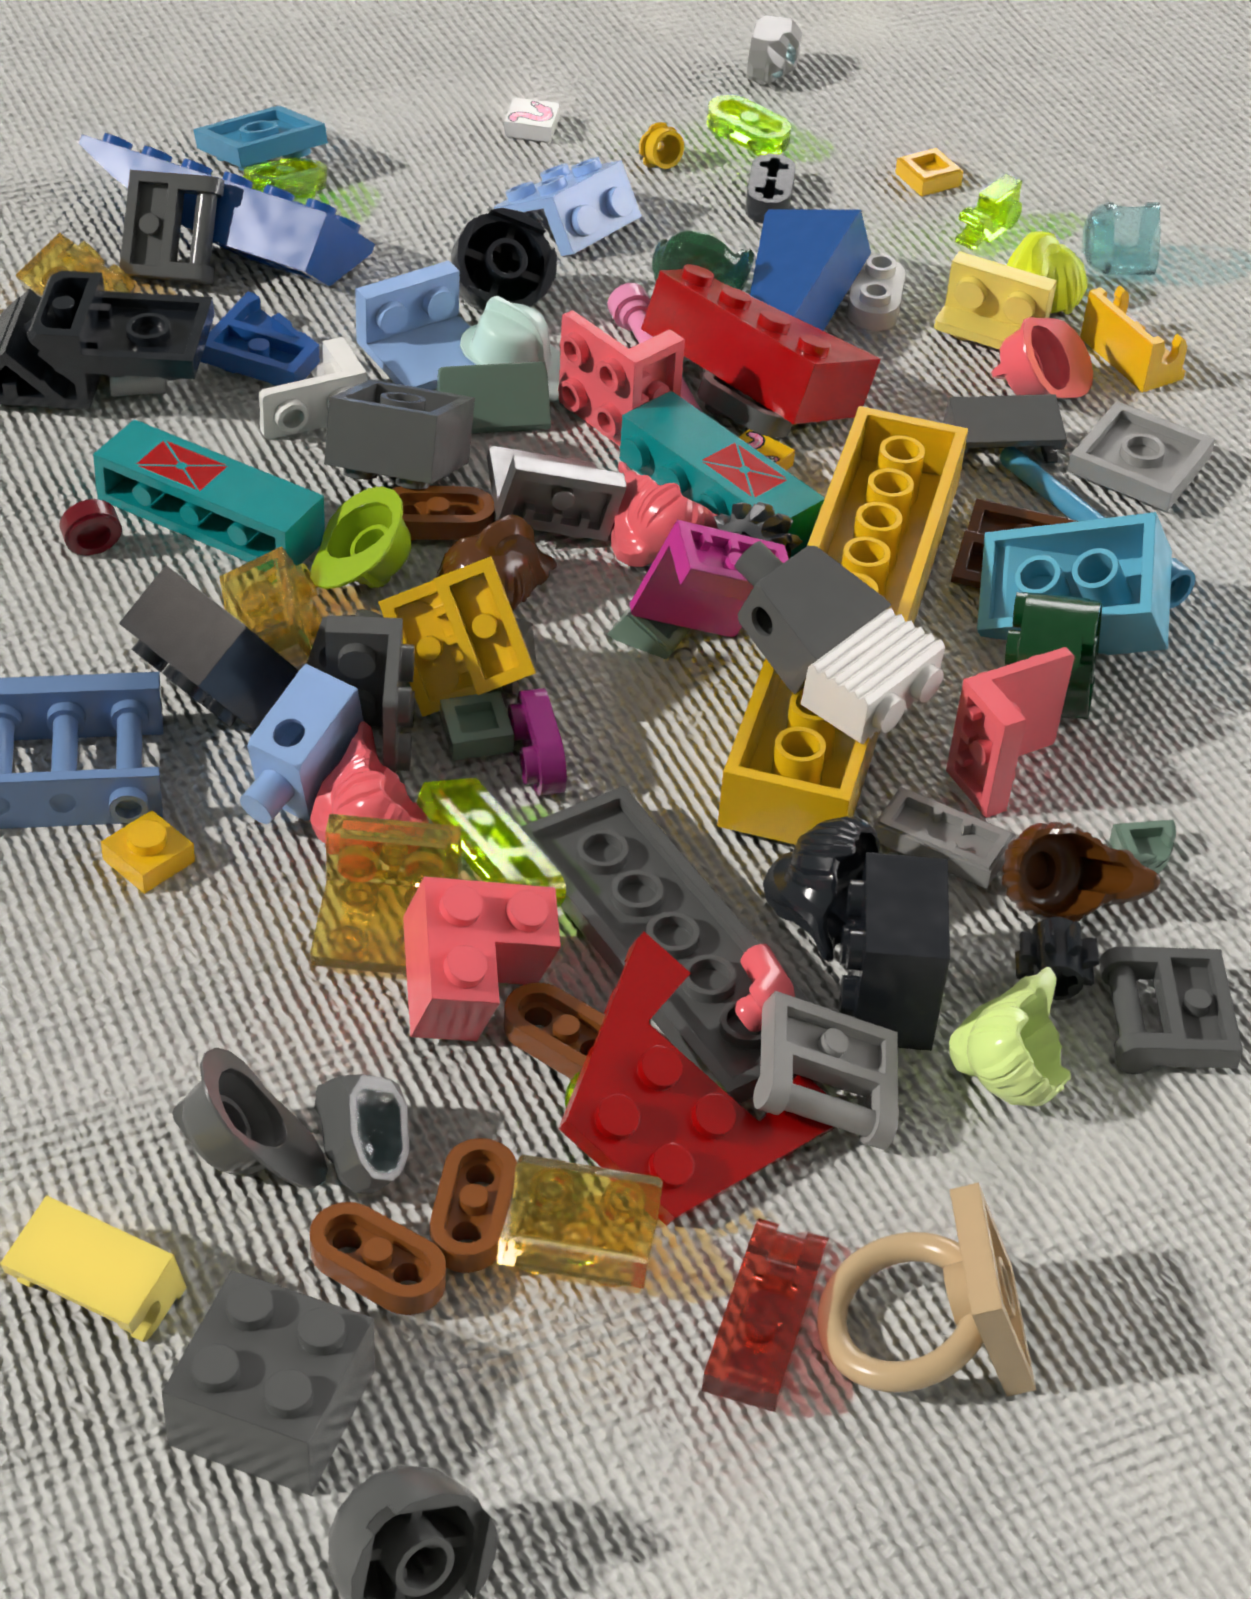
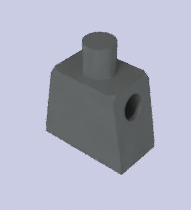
M758 541L740 556L734 566L754 586L737 614L739 623L794 694L804 688L807 670L811 664L891 606L882 595L817 546H807L783 563L761 541Z

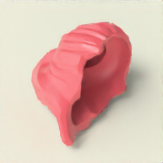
M619 462L618 470L619 473H624L627 486L611 528V547L619 561L632 567H644L652 564L677 520L718 529L713 517L718 515L712 513L703 505L684 497L678 484L667 483L658 485L649 475H638L626 463Z
M361 721L358 725V732L352 738L346 753L339 764L322 782L314 801L309 821L317 838L329 846L353 844L368 852L395 855L416 848L425 838L429 823L427 805L425 803L412 802L406 792L405 785L400 782L399 776L381 764L376 751L372 728L364 721Z

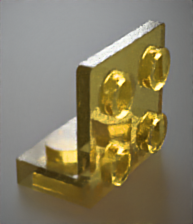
M329 814L325 831L327 880L310 950L311 964L322 967L407 975L403 916L423 877L461 880L462 826Z

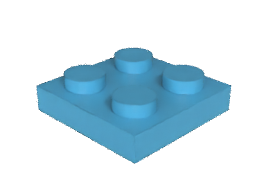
M280 105L193 129L197 149L215 156L219 161H227L238 166L239 170L254 171L265 168L268 165L267 160L281 156L289 159L304 157L311 153L312 147L328 143L325 123Z

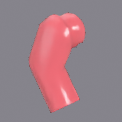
M758 944L749 948L742 955L740 962L753 984L749 987L750 994L736 1002L735 1012L750 1032L761 1031L764 1002L775 991L795 997L794 986L767 944Z

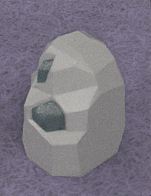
M764 15L756 21L749 51L747 79L765 85L796 69L802 31L792 18Z

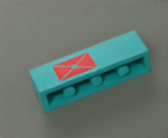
M669 391L622 415L619 459L626 463L629 468L635 470L640 475H649L658 485L667 483L678 484L684 497L703 505L717 515L726 514L731 516L732 505L740 502L750 504L751 506L758 502L770 504L775 509V514H785L793 520L788 533L798 535L803 541L799 546L791 550V557L807 547L825 499L824 496L673 391Z
M135 419L93 453L97 499L104 500L112 506L287 578L321 546L325 531L324 495Z

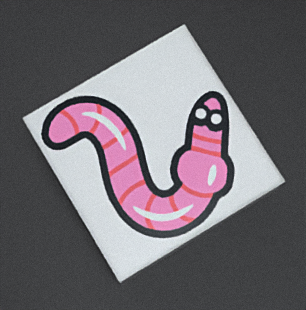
M513 97L504 121V136L546 143L551 142L559 121L560 103Z

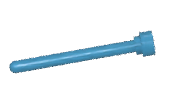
M1006 447L1001 451V464L1068 518L1076 521L1105 518L1017 448ZM1172 558L1170 609L1180 605L1189 596L1195 584L1194 572L1176 558Z

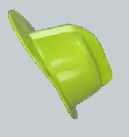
M384 486L368 488L353 495L336 510L328 521L321 546L311 567L310 578L316 587L322 589L339 588L356 581L370 588H380L390 581L391 576L401 569L412 549L411 534L402 518L403 501L395 490Z

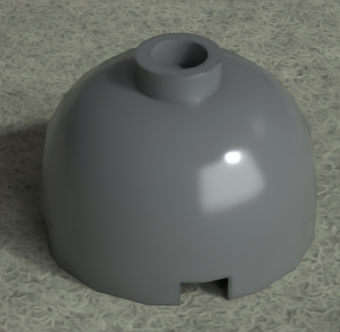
M399 1465L375 1473L350 1493L337 1510L328 1534L329 1574L342 1599H459L465 1590L475 1598L485 1585L496 1558L497 1529L491 1517L482 1508L477 1497L456 1480L436 1468Z

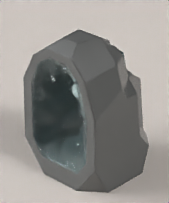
M365 1074L341 1075L318 1085L314 1108L321 1117L325 1154L329 1161L334 1164L337 1178L343 1185L355 1193L373 1194L381 1190L402 1174L410 1153L407 1103L400 1085L389 1078Z

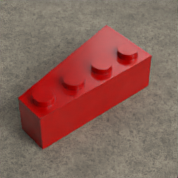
M692 264L684 265L681 270H660L641 330L653 337L671 329L685 339L684 356L742 391L771 411L779 414L792 424L855 418L858 407L864 406L881 358L770 306L742 290L714 279V274L711 271Z

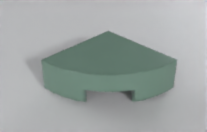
M1174 819L1113 824L1109 840L1113 849L1129 850L1143 866L1159 874L1171 858L1176 839V825Z

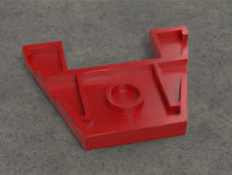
M644 931L628 950L624 960L626 962L617 986L611 993L604 1011L605 1017L594 1045L587 1054L558 1129L667 1226L740 1184L744 1179L770 1164H775L794 1153L798 1148L819 1136L827 1134L836 1127L784 1110L779 1115L765 1112L758 1121L649 1024V1020L691 972ZM797 1075L793 1079V1084L827 1094L809 1078Z

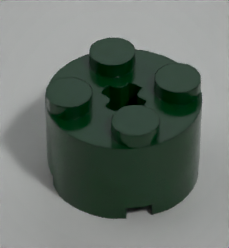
M1016 592L1013 627L1021 628V631L1010 629L1008 631L1005 666L1035 655L1067 647L1075 658L1061 718L1088 719L1095 683L1096 655H1098L1102 601L1090 600L1088 598Z

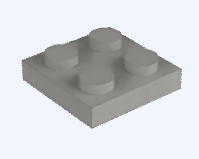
M1116 401L1071 453L1067 472L1085 478L1092 484L1105 486L1135 498L1142 504L1168 511L1211 457L1215 439Z

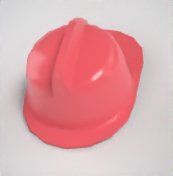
M1029 317L1023 319L1021 328L1002 342L1000 347L1001 363L991 371L992 378L1006 380L1016 395L1056 394L1058 399L1078 398L1089 392L1093 381L1091 358L1084 342L1070 325L1056 318Z

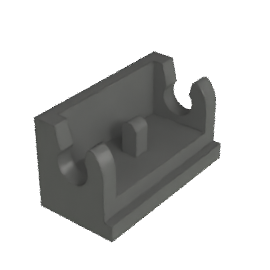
M1056 394L949 397L943 423L968 428L964 453H967L969 448L1040 446L1045 463H1058L1056 450H1064L1067 437Z

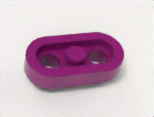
M545 688L521 690L518 692L517 704L508 705L507 714L513 729L514 741H522L523 744L519 754L523 782L525 785L534 784L538 796L565 793L567 786L565 752L547 690Z

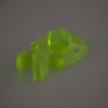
M1004 174L981 191L977 206L975 208L968 206L959 214L958 220L967 225L955 237V242L973 250L982 241L989 243L1005 230L1013 228L1022 211V203L1019 201L1022 180Z

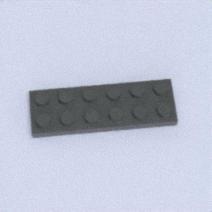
M622 786L514 829L513 848L545 887H555L558 904L619 979L626 963L624 960L629 948L644 931L691 972L655 1013L652 1020L681 1053L737 1103L740 1104L753 1098L755 1086L760 1077L761 1031L750 1032L735 1012V1004L739 999L750 994L749 987L753 984L740 963L741 957L749 948L760 943L629 791ZM791 980L794 986L795 997L810 1002Z

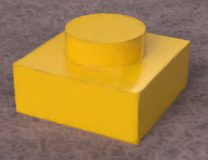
M153 810L101 841L103 860L144 894L195 862L194 843Z

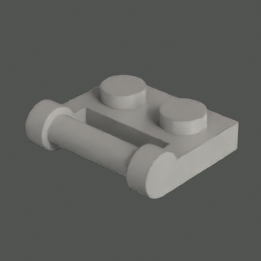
M775 991L764 1002L762 1008L760 1077L756 1083L753 1095L754 1107L774 1115H779L784 1110L858 1134L859 1140L863 1144L882 1150L888 1148L896 1135L899 1120L897 1032ZM793 1074L866 1097V1107L793 1084Z

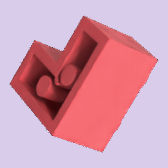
M423 877L403 916L410 1037L477 1041L500 1004L498 983L525 985L538 983L561 947L555 887Z

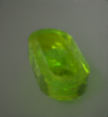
M721 95L709 101L707 126L719 137L729 139L752 151L756 156L779 154L789 148L792 126L786 118L738 95Z
M286 158L246 167L243 170V177L254 183L252 189L261 192L264 191L266 185H271L291 193L295 198H313L316 196V191L326 188L327 165L312 159Z

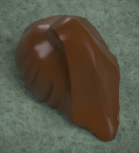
M507 515L488 525L481 533L475 536L460 538L445 553L436 577L491 556L511 608L514 611L521 602L527 601V598L531 596V592L537 585H542L547 581L550 576L549 572L557 568V563L553 557L539 550L534 540L533 528L522 517Z
M1061 822L1031 825L1019 835L1018 839L1011 841L1007 845L1008 849L1005 850L1002 885L1007 888L1006 895L1011 902L1016 903V908L1019 911L1027 912L1028 916L1039 918L1040 920L1050 917H1062L1073 922L1080 921L1084 916L1091 914L1101 906L1121 905L1137 901L1150 895L1160 886L1159 875L1152 869L1143 866L1134 857L1132 852L1127 849L1116 850L1110 848L1107 844H1102L1100 839L1092 837V833L1084 832L1079 827L1075 828L1074 824L1069 822L1065 825Z

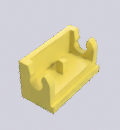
M47 1195L0 1262L4 1272L17 1278V1282L30 1288L36 1284L117 1323L119 1328L130 1332L131 1337L142 1342H146L151 1337L176 1299L179 1300L187 1288L174 1254Z

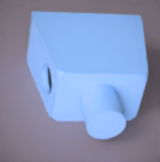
M305 663L249 739L247 748L255 781L240 797V804L248 815L260 823L269 824L283 809L304 821L310 820L314 801L322 782L339 764L352 738L358 732V725L363 721L358 688Z

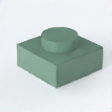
M501 691L440 700V719L453 761L514 752V733Z

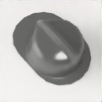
M217 1047L205 1052L200 1063L201 1081L175 1106L172 1112L175 1123L197 1153L212 1167L228 1174L247 1176L267 1168L280 1179L300 1188L314 1189L322 1184L326 1179L328 1168L324 1153L311 1132L265 1088L243 1060L232 1052Z

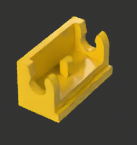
M1121 285L1117 286L1113 303L1107 299V292L1103 288L1099 287L1089 290L1080 338L1141 392L1184 379L1186 370L1183 369L1187 352V342L1184 338L1176 334L1172 341L1171 351L1166 349L1165 341L1161 337H1152L1145 331V327L1140 322L1133 321L1126 315L1129 293Z

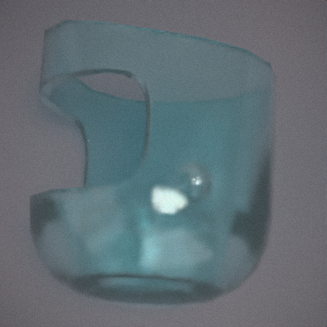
M1110 202L1095 207L1087 216L1082 232L1083 255L1088 266L1094 272L1101 275H1155L1160 252V202H1146L1141 207H1123Z

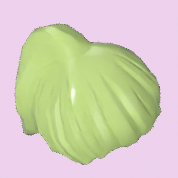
M1050 967L1042 969L1036 975L1025 976L999 997L978 1006L952 1033L949 1040L950 1058L956 1070L968 1076L977 1077L989 1092L1010 1105L1042 1106L1065 1089L1064 1085L1071 1079L1070 1070L1061 1066L1062 1046L1059 1042L1060 1033L1049 1018L1057 980L1055 973Z

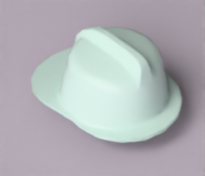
M493 296L487 302L478 324L469 327L461 336L460 348L464 356L476 365L545 362L548 374L549 401H559L560 351L550 344L548 325L544 317L534 308L524 304L510 303L499 296Z

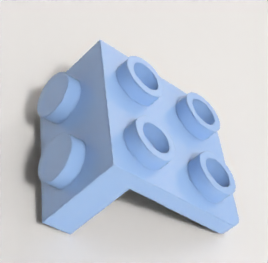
M594 157L575 164L571 167L572 170L569 169L567 163L551 167L540 173L541 182L534 185L533 181H529L508 189L505 192L508 199L495 205L494 209L507 208L522 212L544 209L560 255L575 254L642 217L622 160L601 164L599 157Z

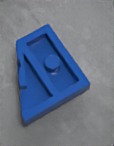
M247 292L209 332L200 362L222 368L230 373L242 374L278 386L305 380L320 363V351L317 342L304 332L295 330L292 327V323L280 313L270 317L261 309L260 297L255 293Z

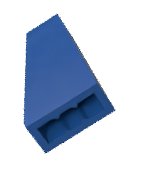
M768 209L764 216L750 295L824 331L871 254L861 209Z

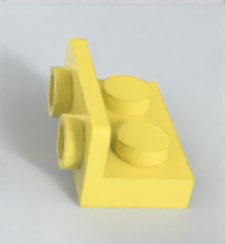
M959 251L951 263L945 305L935 318L934 329L951 334V336L958 340L973 341L1000 350L1002 342L1021 328L1023 319L1029 317L1050 318L1057 280Z

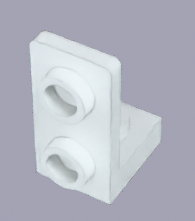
M343 337L322 341L323 364L317 366V377L265 388L259 392L260 428L266 440L327 427L329 397L367 381V372Z

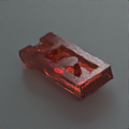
M758 1218L703 1374L701 1391L776 1412L813 1293L822 1273L830 1238L808 1232L805 1238L780 1232L779 1223ZM771 1260H775V1261H778V1262H782V1263H785V1264H789V1265H792V1266H796V1268H792V1267H788V1266L781 1265V1264H778V1263H774V1262H771Z

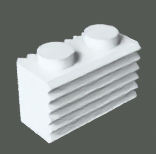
M892 608L886 609L808 667L801 705L859 743L864 744L868 737L872 738L876 731L878 733L880 730L884 733L890 731L898 723L906 707L910 708L913 702L917 703L919 700L925 703L934 696L944 677V672L940 667L945 645L942 639L935 640L932 633L925 634L922 627L915 628L912 620L905 622L902 614L895 616Z

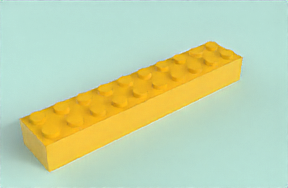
M859 406L807 546H817L882 595L891 604L890 608H892L895 616L902 614L905 622L912 620L914 624L959 484L968 428ZM765 658L723 770L717 827L795 845L801 835L825 820L849 815L854 816L880 731L879 733L876 731L872 738L868 737L864 744L859 743L801 705L804 688L794 694Z

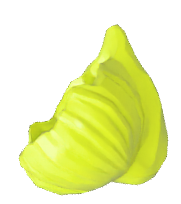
M1036 231L1026 235L1007 263V266L1057 280L1051 313L1063 311L1065 314H1071L1075 306H1078L1088 287L1083 262L1070 248L1060 244L1056 236L1050 232Z

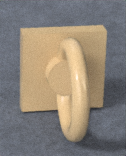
M979 1182L949 1189L959 1243L950 1238L926 1232H906L889 1235L872 1241L855 1251L843 1261L828 1280L818 1306L817 1328L819 1339L830 1362L851 1381L863 1387L882 1392H909L937 1384L959 1371L973 1358L984 1343L1007 1397L1036 1390L1013 1267ZM904 1262H926L943 1268L946 1292L957 1327L942 1345L930 1353L912 1360L885 1361L867 1355L854 1344L847 1328V1314L855 1293L865 1281L887 1267Z

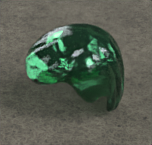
M683 231L675 234L668 241L667 239L659 241L652 257V270L656 282L660 270H681L686 264L697 265L711 271L714 274V279L743 291L748 281L755 255L751 248L748 250L741 249L735 254L716 237L696 231Z

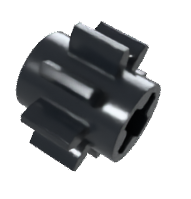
M1050 917L1036 923L1031 933L1021 931L1019 934L1020 950L1015 952L1017 979L1036 975L1042 969L1050 967L1057 978L1052 1000L1072 998L1082 990L1083 985L1092 986L1094 984L1093 967L1099 965L1097 938L1090 937L1081 939V924L1079 922H1073L1062 917Z

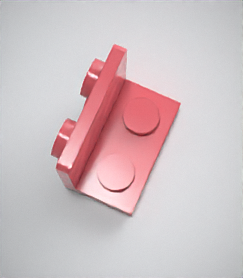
M571 310L563 314L558 387L560 403L597 429L602 435L620 446L623 414L669 391H673L681 397L685 339L669 329L628 349L575 311Z
M1067 647L1035 655L991 671L981 672L963 680L946 772L985 818L1007 811L1018 757L1053 745L1056 740L1075 658Z

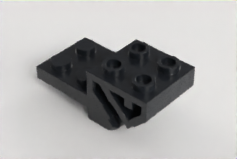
M62 270L54 273L48 279L42 297L28 289L0 315V404L9 407H57L62 410L90 409L102 374L110 377L141 376L159 377L172 381L179 379L195 380L214 319L213 297L105 291L102 273Z

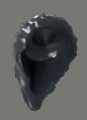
M849 815L825 820L801 835L795 844L793 852L781 855L769 868L763 881L765 900L779 917L793 922L804 929L814 939L819 953L827 962H833L834 949L835 946L840 944L842 926H852L855 923V920L847 919L850 879L862 880L866 852H880V841L876 829L870 826L867 821L857 816Z

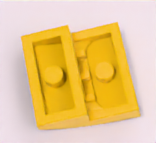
M491 556L436 577L425 584L378 601L384 618H403V644H415L414 681L409 682L412 691H415V699L422 717L440 711V700L475 694L481 695L536 673Z

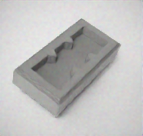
M903 787L899 788L873 825V828L877 831L880 844L908 856L948 859V873L986 889L1005 863L1007 845L1016 838V834Z

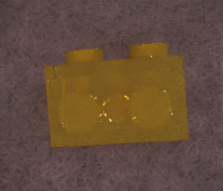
M521 1155L515 1168L512 1201L499 1238L497 1264L518 1267L528 1273L537 1275L553 1273L593 1280L607 1287L629 1286L644 1289L656 1239L663 1181L655 1176Z

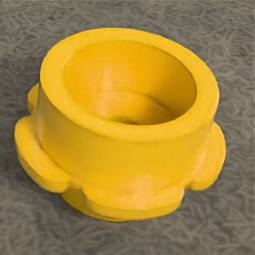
M664 122L652 124L640 139L639 153L644 157L643 163L647 168L657 166L662 169H670L678 164L684 152L683 138L674 127H667V124Z

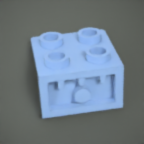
M449 260L355 289L356 342L395 384L434 390L437 389L439 368L476 365L464 356L460 348L461 336L470 326L459 316L460 271Z

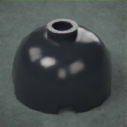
M497 208L492 209L487 214L473 218L465 225L453 246L451 263L460 271L459 294L469 306L483 314L490 298L499 296L510 303L533 307L548 293L556 278L557 254L554 247L551 250L549 242L544 237L546 231L538 221L522 211Z

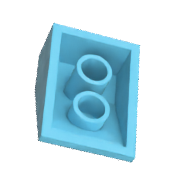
M1152 512L985 532L977 624L979 635L981 637L1007 640L1009 629L1021 631V628L1013 627L1016 592L1039 593L1102 601L1099 654L1116 655L1167 650L1172 549L1157 513Z

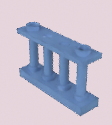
M160 672L0 678V829L125 824L133 822L151 810L163 818L159 767H142V735L163 734ZM117 736L116 769L77 770L78 738ZM52 739L51 771L12 773L15 740Z

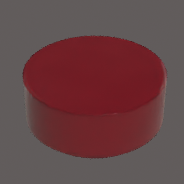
M89 499L74 504L64 512L59 523L67 548L78 555L91 556L103 553L117 543L122 533V526L114 507L110 503L99 499Z

